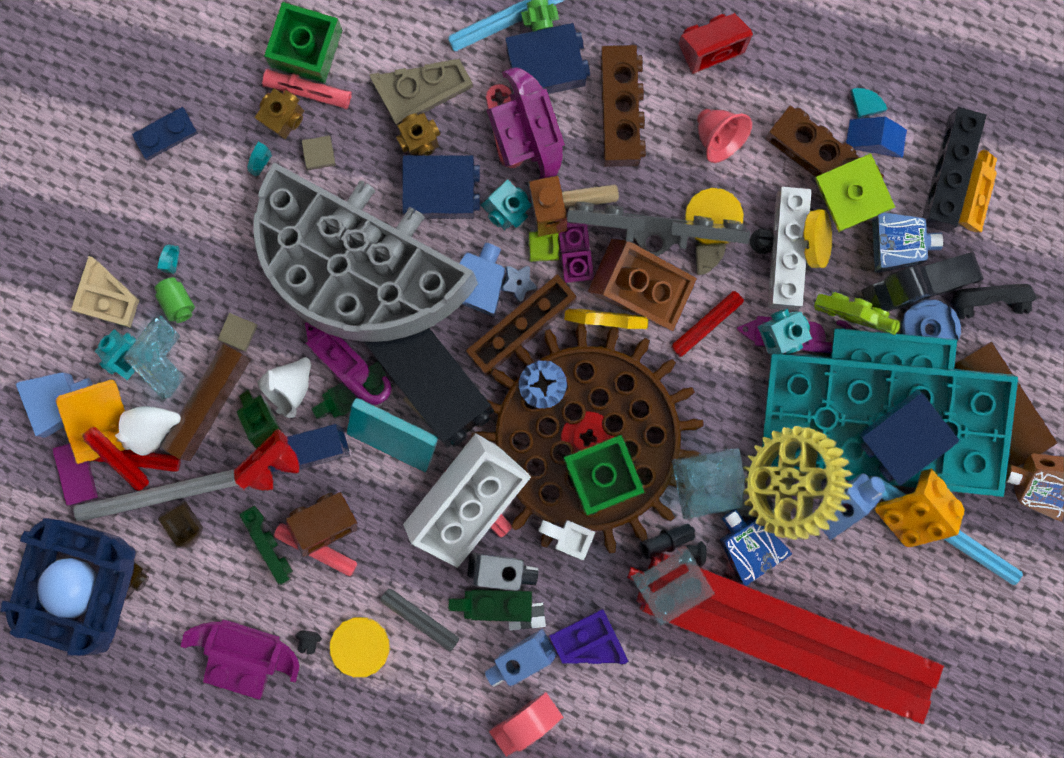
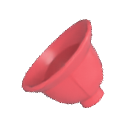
M705 109L697 118L699 123V139L705 146L707 160L711 163L721 162L733 155L746 142L752 130L751 118L743 113L734 114L726 110L711 111L710 109Z

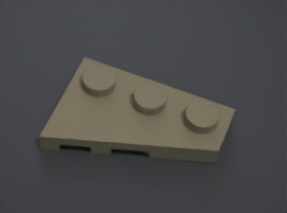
M460 59L425 64L424 67L408 70L406 68L397 69L395 72L385 74H369L371 81L397 127L405 117L414 113L418 115L425 113L473 88V83Z

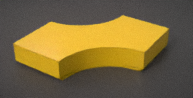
M567 309L564 316L566 321L625 329H647L649 320L647 317L590 309Z

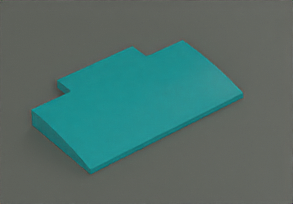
M834 328L831 357L786 353L771 354L763 437L772 439V431L782 433L783 427L793 429L794 426H799L804 429L807 427L814 429L816 432L826 434L827 438L836 442L835 447L844 451L840 458L847 459L849 463L843 467V470L852 473V475L845 477V480L851 481L863 473L869 479L880 477L891 485L900 486L895 479L889 482L879 470V467L883 464L875 455L870 458L859 445L864 441L859 433L916 390H919L960 440L959 443L921 471L932 468L952 492L1004 497L1018 376L954 369L957 339L906 334L893 335L885 332ZM799 447L796 450V458H798L801 453V447ZM817 452L816 468L826 469L824 459ZM779 455L774 459L770 467H778ZM921 471L901 486L917 488Z

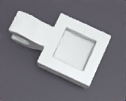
M543 520L539 528V532L558 539L555 549L581 560L585 559L595 535L594 531L566 520L563 528Z

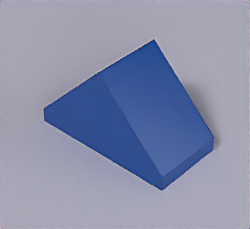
M886 116L849 120L846 143L858 151L903 158L907 129Z

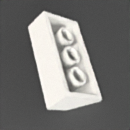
M475 433L403 524L411 544L458 568L531 478L530 475L497 445Z

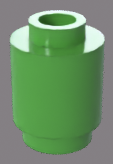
M171 277L159 282L155 286V297L168 321L182 323L192 317L191 312L195 309V306L181 282H177L176 278Z

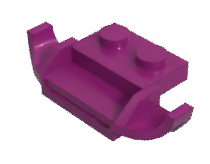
M514 67L503 71V78L510 82L514 91L513 94L509 95L511 101L486 111L505 166H511L531 158L532 162H538L540 168V178L538 180L554 177L558 174L563 159L562 146H565L547 89H543L532 75L520 68Z
M224 619L221 622H207L197 625L183 633L180 647H204L203 654L209 656L203 679L204 683L258 700L263 696L268 675L273 676L276 670L287 674L290 677V681L296 683L300 667L299 661L294 652L280 641L279 636Z

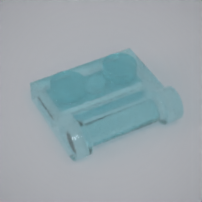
M685 545L677 549L678 553L643 574L638 572L631 577L660 626L715 594ZM680 565H686L689 570L687 573L657 591L651 592L648 587L650 583Z

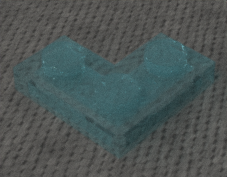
M159 315L151 320L123 358L162 399H167L175 392L184 376L166 357L180 335L162 315Z

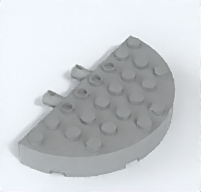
M274 162L266 174L258 194L259 202L257 212L254 213L253 228L255 247L264 273L275 290L298 316L315 328L340 338L355 341L377 342L404 338L430 328L445 319L470 296L478 285L472 270L412 238L421 222L425 219L419 211L416 210L414 213V209L409 207L395 229L362 211L375 193V189L369 184L364 186L365 182L359 181L347 201H344Z

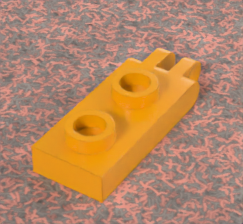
M981 150L978 153L977 159H975L959 219V224L972 232L982 233L997 174L995 170L997 159L987 150Z

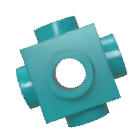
M507 179L480 206L488 213L489 220L495 226L501 227L505 231L512 225L515 228L521 225L528 218L525 212L532 204L528 201L527 194L521 188L515 187Z
M788 309L777 311L771 315L772 320L757 326L768 354L795 353L803 349V343L812 339L809 332V322L802 315L801 311L789 312Z
M115 329L101 339L98 348L95 350V353L101 359L99 365L112 375L115 372L127 381L147 357L138 348L141 343L128 332L123 336Z

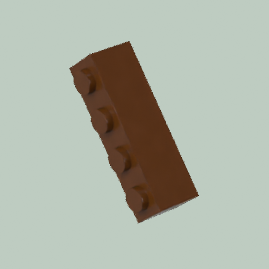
M557 274L466 350L467 355L487 377L494 369H497L516 353L520 346L523 347L565 312V310L571 307L576 302L577 296Z

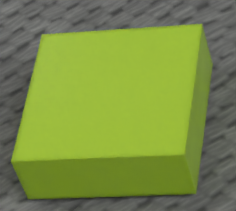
M537 231L529 232L530 262L559 261L558 233L538 237Z

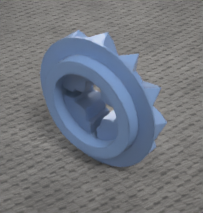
M538 360L526 366L519 379V390L522 397L528 404L537 408H549L556 405L564 397L567 388L564 372L551 361ZM539 372H542L545 380L556 381L552 385L547 386L546 397H544V393L540 388H530L531 385L539 381Z

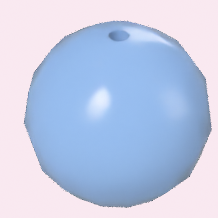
M67 558L55 561L43 572L37 586L39 602L50 614L57 617L76 618L82 616L88 610L98 574L87 562L80 559Z

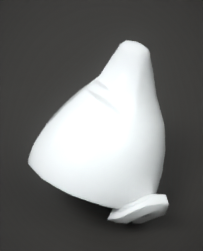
M307 357L294 363L268 370L258 380L260 390L278 407L276 412L284 415L286 418L296 416V409L301 404L308 390L311 362Z
M148 406L136 407L121 414L119 433L115 436L122 443L123 448L126 450L131 449L138 455L144 456L155 452L160 447L166 433H169L171 427L180 422L181 417L178 413Z

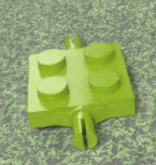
M832 292L831 296L819 293L815 301V310L827 313L829 316H838L848 322L893 335L900 329V321L890 319V313L875 307L871 309L872 303L859 298H855L854 302L849 301V297Z

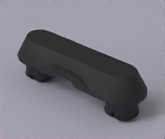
M1029 284L966 288L956 291L951 300V305L955 307V312L959 319H965V317L970 319L973 317L975 306L990 305L997 301L1013 303V311L1015 313L1028 314L1033 310L1032 302L1037 299V296Z

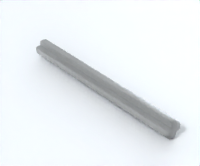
M235 469L77 505L73 508L76 521H85L237 486L234 480Z

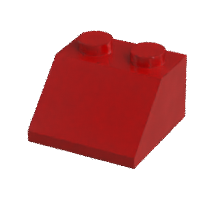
M735 13L729 16L720 14L712 18L709 24L702 27L693 25L685 29L680 37L679 46L691 73L695 74L744 54L753 33Z

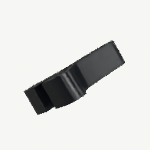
M970 252L920 267L916 265L884 278V281L862 289L861 292L864 300L873 304L871 309L875 307L891 312L915 302L963 288V286L970 283L975 284L984 280L974 252Z

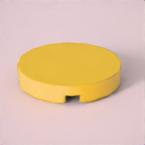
M709 188L700 191L691 199L686 208L685 220L693 221L694 216L712 218L715 224H723L724 219L741 221L743 224L744 213L740 202L732 193L724 189ZM695 238L701 244L729 243L727 241Z
M817 209L810 211L805 221L803 238L804 241H808L809 248H805L804 254L811 268H825L831 256L832 227L827 211Z
M354 617L342 622L334 631L330 640V655L334 665L342 673L354 678L367 677L376 673L386 663L390 653V640L386 630L377 621L368 617Z

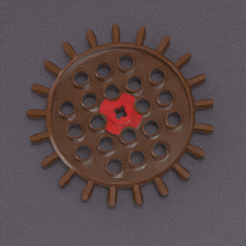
M578 323L575 332L577 347L563 350L559 349L556 336L551 329L544 331V338L550 355L543 357L539 361H551L562 369L568 387L564 397L552 407L529 409L524 404V398L519 390L520 376L515 381L504 372L494 369L491 373L497 383L509 389L502 405L487 400L494 409L493 413L498 415L496 431L471 433V438L476 433L486 440L496 443L500 449L527 473V465L531 460L539 459L544 464V472L539 476L530 475L531 478L516 495L517 499L525 507L513 521L511 527L514 530L523 527L532 514L561 528L564 527L566 520L591 531H602L604 546L608 553H616L613 528L629 523L634 535L640 541L647 540V532L641 525L638 517L652 507L661 518L671 522L675 516L671 509L665 506L659 498L668 486H672L681 493L692 494L694 487L687 481L676 478L674 473L679 459L692 463L703 461V454L697 451L682 450L680 446L681 431H695L703 427L704 422L700 419L679 421L674 404L687 400L695 391L693 387L682 388L677 393L669 395L660 380L673 370L676 364L673 359L664 362L654 373L640 363V359L649 347L650 340L644 338L637 344L634 354L630 357L615 351V344L619 337L618 327L610 328L607 333L606 346L603 348L587 346L585 324ZM522 346L516 350L517 358L525 366L535 362L530 357L528 351ZM580 365L590 366L593 370L592 378L581 380L576 374L577 368ZM539 372V381L531 385L530 388H540L544 393V397H546L547 386L552 381L545 380L542 372ZM622 376L630 377L633 381V389L629 392L621 391L617 386L618 378ZM601 390L606 393L608 401L604 406H596L592 403L591 394L594 391ZM635 402L646 404L648 408L646 417L637 418L633 415L632 405ZM569 405L579 406L582 411L581 418L576 421L569 420L565 416L566 407ZM616 416L620 418L622 428L619 432H610L606 428L605 422L608 417ZM544 419H551L556 424V430L551 435H543L539 431V423ZM654 427L662 432L663 438L659 444H652L647 440L646 433L648 429ZM587 431H591L592 437L596 439V442L590 443L586 447L583 445L584 440L580 439V435H585ZM519 433H524L530 438V444L524 450L516 449L512 443L514 436ZM622 435L624 442H631L637 448L635 457L631 458L636 471L639 468L648 469L651 473V481L647 485H642L645 493L597 511L595 514L585 515L575 488L568 483L569 473L565 463L554 458L553 450L558 445H565L570 449V455ZM553 485L558 489L559 497L555 502L549 503L542 498L541 492L545 486ZM543 534L541 536V546L547 548L553 541V537Z

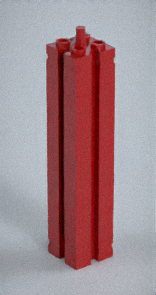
M664 553L659 554L658 558L653 556L647 573L633 567L630 568L627 579L642 584L636 598V602L640 604L639 609L642 612L922 725L924 724L932 702L929 700L933 688L936 689L944 665Z

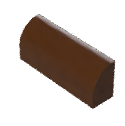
M992 341L956 361L954 369L1013 374ZM1019 383L1017 385L1008 465L1019 466L1026 462L1029 455L1033 453L1041 454L1057 444L1056 439Z
M224 343L220 345L179 414L181 417L180 422L171 427L162 442L161 447L178 459L192 460L248 366L250 358Z

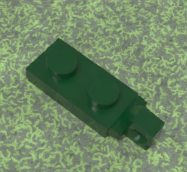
M379 361L368 367L369 376L362 385L372 395H378L383 391L384 383L382 377L386 376L388 378ZM339 383L322 395L323 402L311 408L317 419H321L330 413L336 419L351 412V406L357 397L342 383Z
M248 389L239 395L243 407L236 411L250 443L257 449L277 429L280 431L281 429L267 401L261 394L254 398Z
M252 506L240 513L239 516L277 583L285 585L292 581L289 575L293 572L291 565L285 556L279 558L274 550L275 547L279 546L270 530L266 533L263 531L265 520L263 514L256 506Z
M465 591V598L449 599L448 611L464 612V619L475 621L532 622L533 591Z

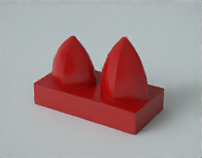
M277 429L234 470L235 483L243 490L249 486L253 489L267 491L273 490V477L268 469L270 465L283 472L299 473L298 458L293 449L288 445L287 436Z

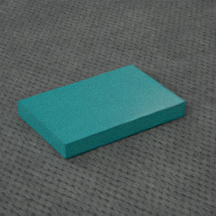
M356 398L351 406L347 435L425 473L427 472L438 441L437 436L359 398Z

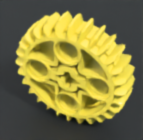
M794 426L793 429L783 427L782 433L772 431V439L762 438L764 447L754 446L758 452L757 455L747 456L752 461L751 466L743 467L744 470L749 472L747 478L741 479L742 482L748 484V488L741 492L750 497L744 502L746 506L753 507L749 515L758 517L756 524L760 526L765 525L764 530L775 534L777 537L797 540L798 537L809 539V534L820 536L819 528L824 530L830 529L828 520L839 521L834 514L837 510L846 511L840 503L842 500H850V497L844 494V489L853 487L852 484L845 482V477L852 475V473L843 470V467L849 461L840 458L844 451L835 447L836 442L827 438V435L824 433L816 432L814 429ZM799 447H801V453H800L799 457L796 458V457H795L796 450H797ZM817 452L824 459L826 469L816 468ZM779 455L778 467H770L774 459ZM770 476V485L766 487V480ZM824 478H826L827 485L825 489L822 490L821 482ZM767 496L776 497L774 513L767 502ZM813 499H823L817 510L812 513ZM795 507L796 515L794 519H791V511Z

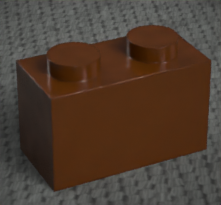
M341 492L335 495L333 493L325 494L316 501L317 504L308 508L305 506L299 507L289 514L290 517L286 518L287 529L303 558L357 531V521Z

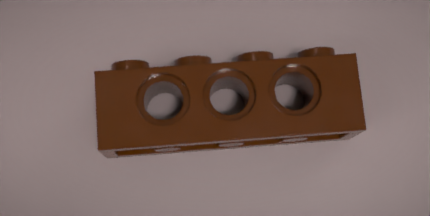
M637 45L602 46L604 167L639 166L641 158L646 156L645 140H640V129L645 128L644 111H639V101L644 99L643 83H638V73L643 71L642 55H637ZM621 73L626 74L630 80L627 83H620L615 79V76ZM618 102H627L631 109L622 112L616 108V104ZM620 130H627L631 133L632 138L621 140L616 133Z
M791 105L765 138V140L814 177L860 158L856 155L857 152L852 146L847 143H840L833 137V133L823 125H816L810 120V116L804 110L794 108ZM798 132L806 134L809 142H799L795 134ZM819 150L828 151L831 154L832 160H823L819 155Z

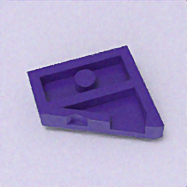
M603 608L549 635L562 664H626L629 662Z

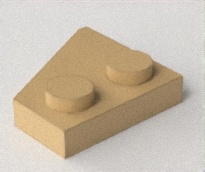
M88 256L71 310L131 328L139 299L93 257Z

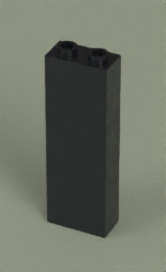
M430 328L404 338L389 341H364L447 448L451 445L455 447L461 444L468 437L467 432L475 426L477 428L482 427L492 418L490 414L494 412L491 404Z

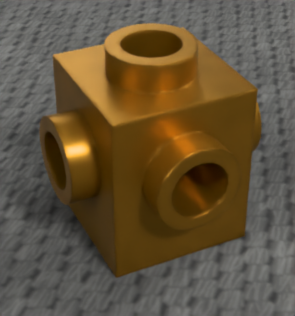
M273 89L271 93H267L262 98L259 105L260 110L254 118L286 139L291 130H296L303 120L302 114L305 110L298 105L300 99L289 91L285 90L282 94Z
M417 113L405 117L402 123L398 125L401 135L396 138L403 152L409 151L411 156H429L439 147L437 136L441 135L434 119L428 121L425 113L420 115ZM423 130V132H422L421 135H419V136H414V135H413V134H415V133H417V132Z

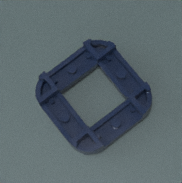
M43 518L30 531H24L20 538V542L27 544L10 601L2 600L1 612L6 613V619L11 629L9 633L16 638H26L68 652L67 655L92 656L104 653L109 649L117 630L134 569L135 549L119 536L69 521ZM58 552L94 562L93 564L100 566L84 622L50 614L47 610L42 609V604L39 602L37 587L39 579L43 572L56 561Z

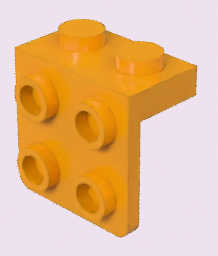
M114 380L104 381L56 398V404L77 464L93 461L100 457L84 442L82 437L83 433L90 427H96L120 451L125 450L122 443L115 436L119 433V420L125 410Z
M931 468L921 471L915 493L878 503L875 511L904 546L914 547L957 536L965 509L961 501L955 498L947 488L946 483Z

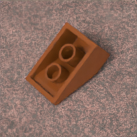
M611 239L588 293L632 314L647 317L648 321L674 331L697 278L632 242Z

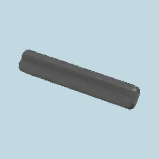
M387 589L382 595L381 603L448 651H452L459 642L458 636L393 589Z

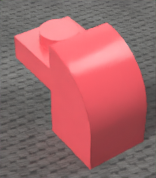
M547 692L528 702L513 716L493 727L489 733L507 757L518 750L520 752L552 729L563 716Z

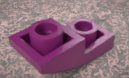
M567 222V231L559 233L565 283L593 280L594 273L588 224Z

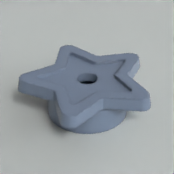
M510 266L506 267L507 276L501 290L514 295L517 302L520 303L523 301L527 291L537 288L530 279V267L524 266L519 270ZM517 280L521 281L520 285L517 284Z

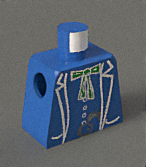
M734 509L722 517L730 532L722 537L720 542L739 583L747 586L791 556L792 552L775 534L765 531V525L760 526L756 524L758 517L750 518L745 522L738 510Z

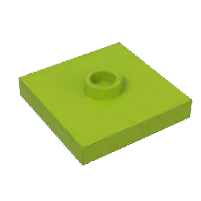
M871 153L815 178L838 232L895 208Z

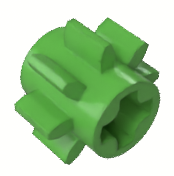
M532 0L526 3L528 11L521 12L524 26L527 28L531 27L532 32L554 27L552 21L559 20L557 7L554 4L549 5L548 0Z

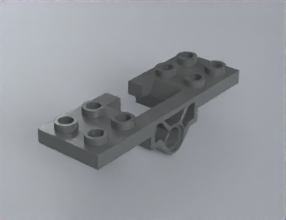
M576 201V205L570 206L568 210L567 222L626 229V241L632 242L633 238H635L641 248L655 256L666 252L674 243L678 244L679 248L686 249L688 237L749 244L750 231L744 227L741 221L724 219L723 224L713 223L714 220L710 217L694 216L693 221L626 213L623 212V207L606 205L605 210L593 209L594 203ZM657 235L661 237L663 245L660 250L650 251L647 249L646 240L649 236Z

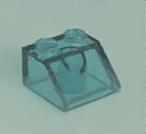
M739 448L724 449L672 460L683 519L742 508L745 476Z

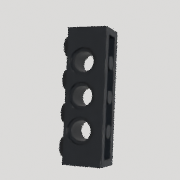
M957 107L949 115L922 218L926 220V227L949 233L958 226L987 114Z

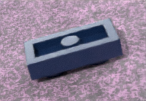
M182 106L134 132L132 136L144 158L148 161L193 137L198 132L185 108Z

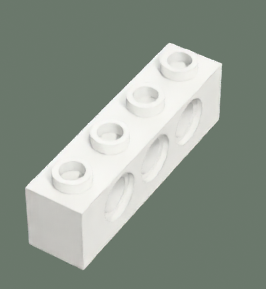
M781 187L776 194L768 309L797 311L803 306L806 269L804 251L807 248L808 242L804 241L803 232L807 215L810 213L811 189Z

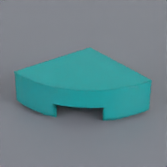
M854 88L850 91L858 119L887 111L888 108L885 102L875 92L864 88Z
M259 141L252 151L247 165V172L255 177L260 175L272 157L269 148Z
M167 244L163 248L157 266L159 270L169 274L176 273L180 251L179 246Z

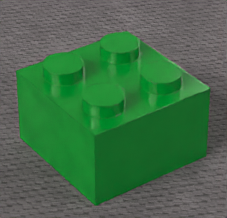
M282 2L264 54L270 68L290 74L294 73L325 84L343 31L339 19Z
M622 435L563 458L585 515H590L645 493Z

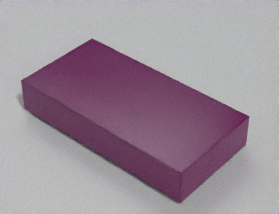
M70 444L52 448L66 506L98 498L89 461L77 464Z

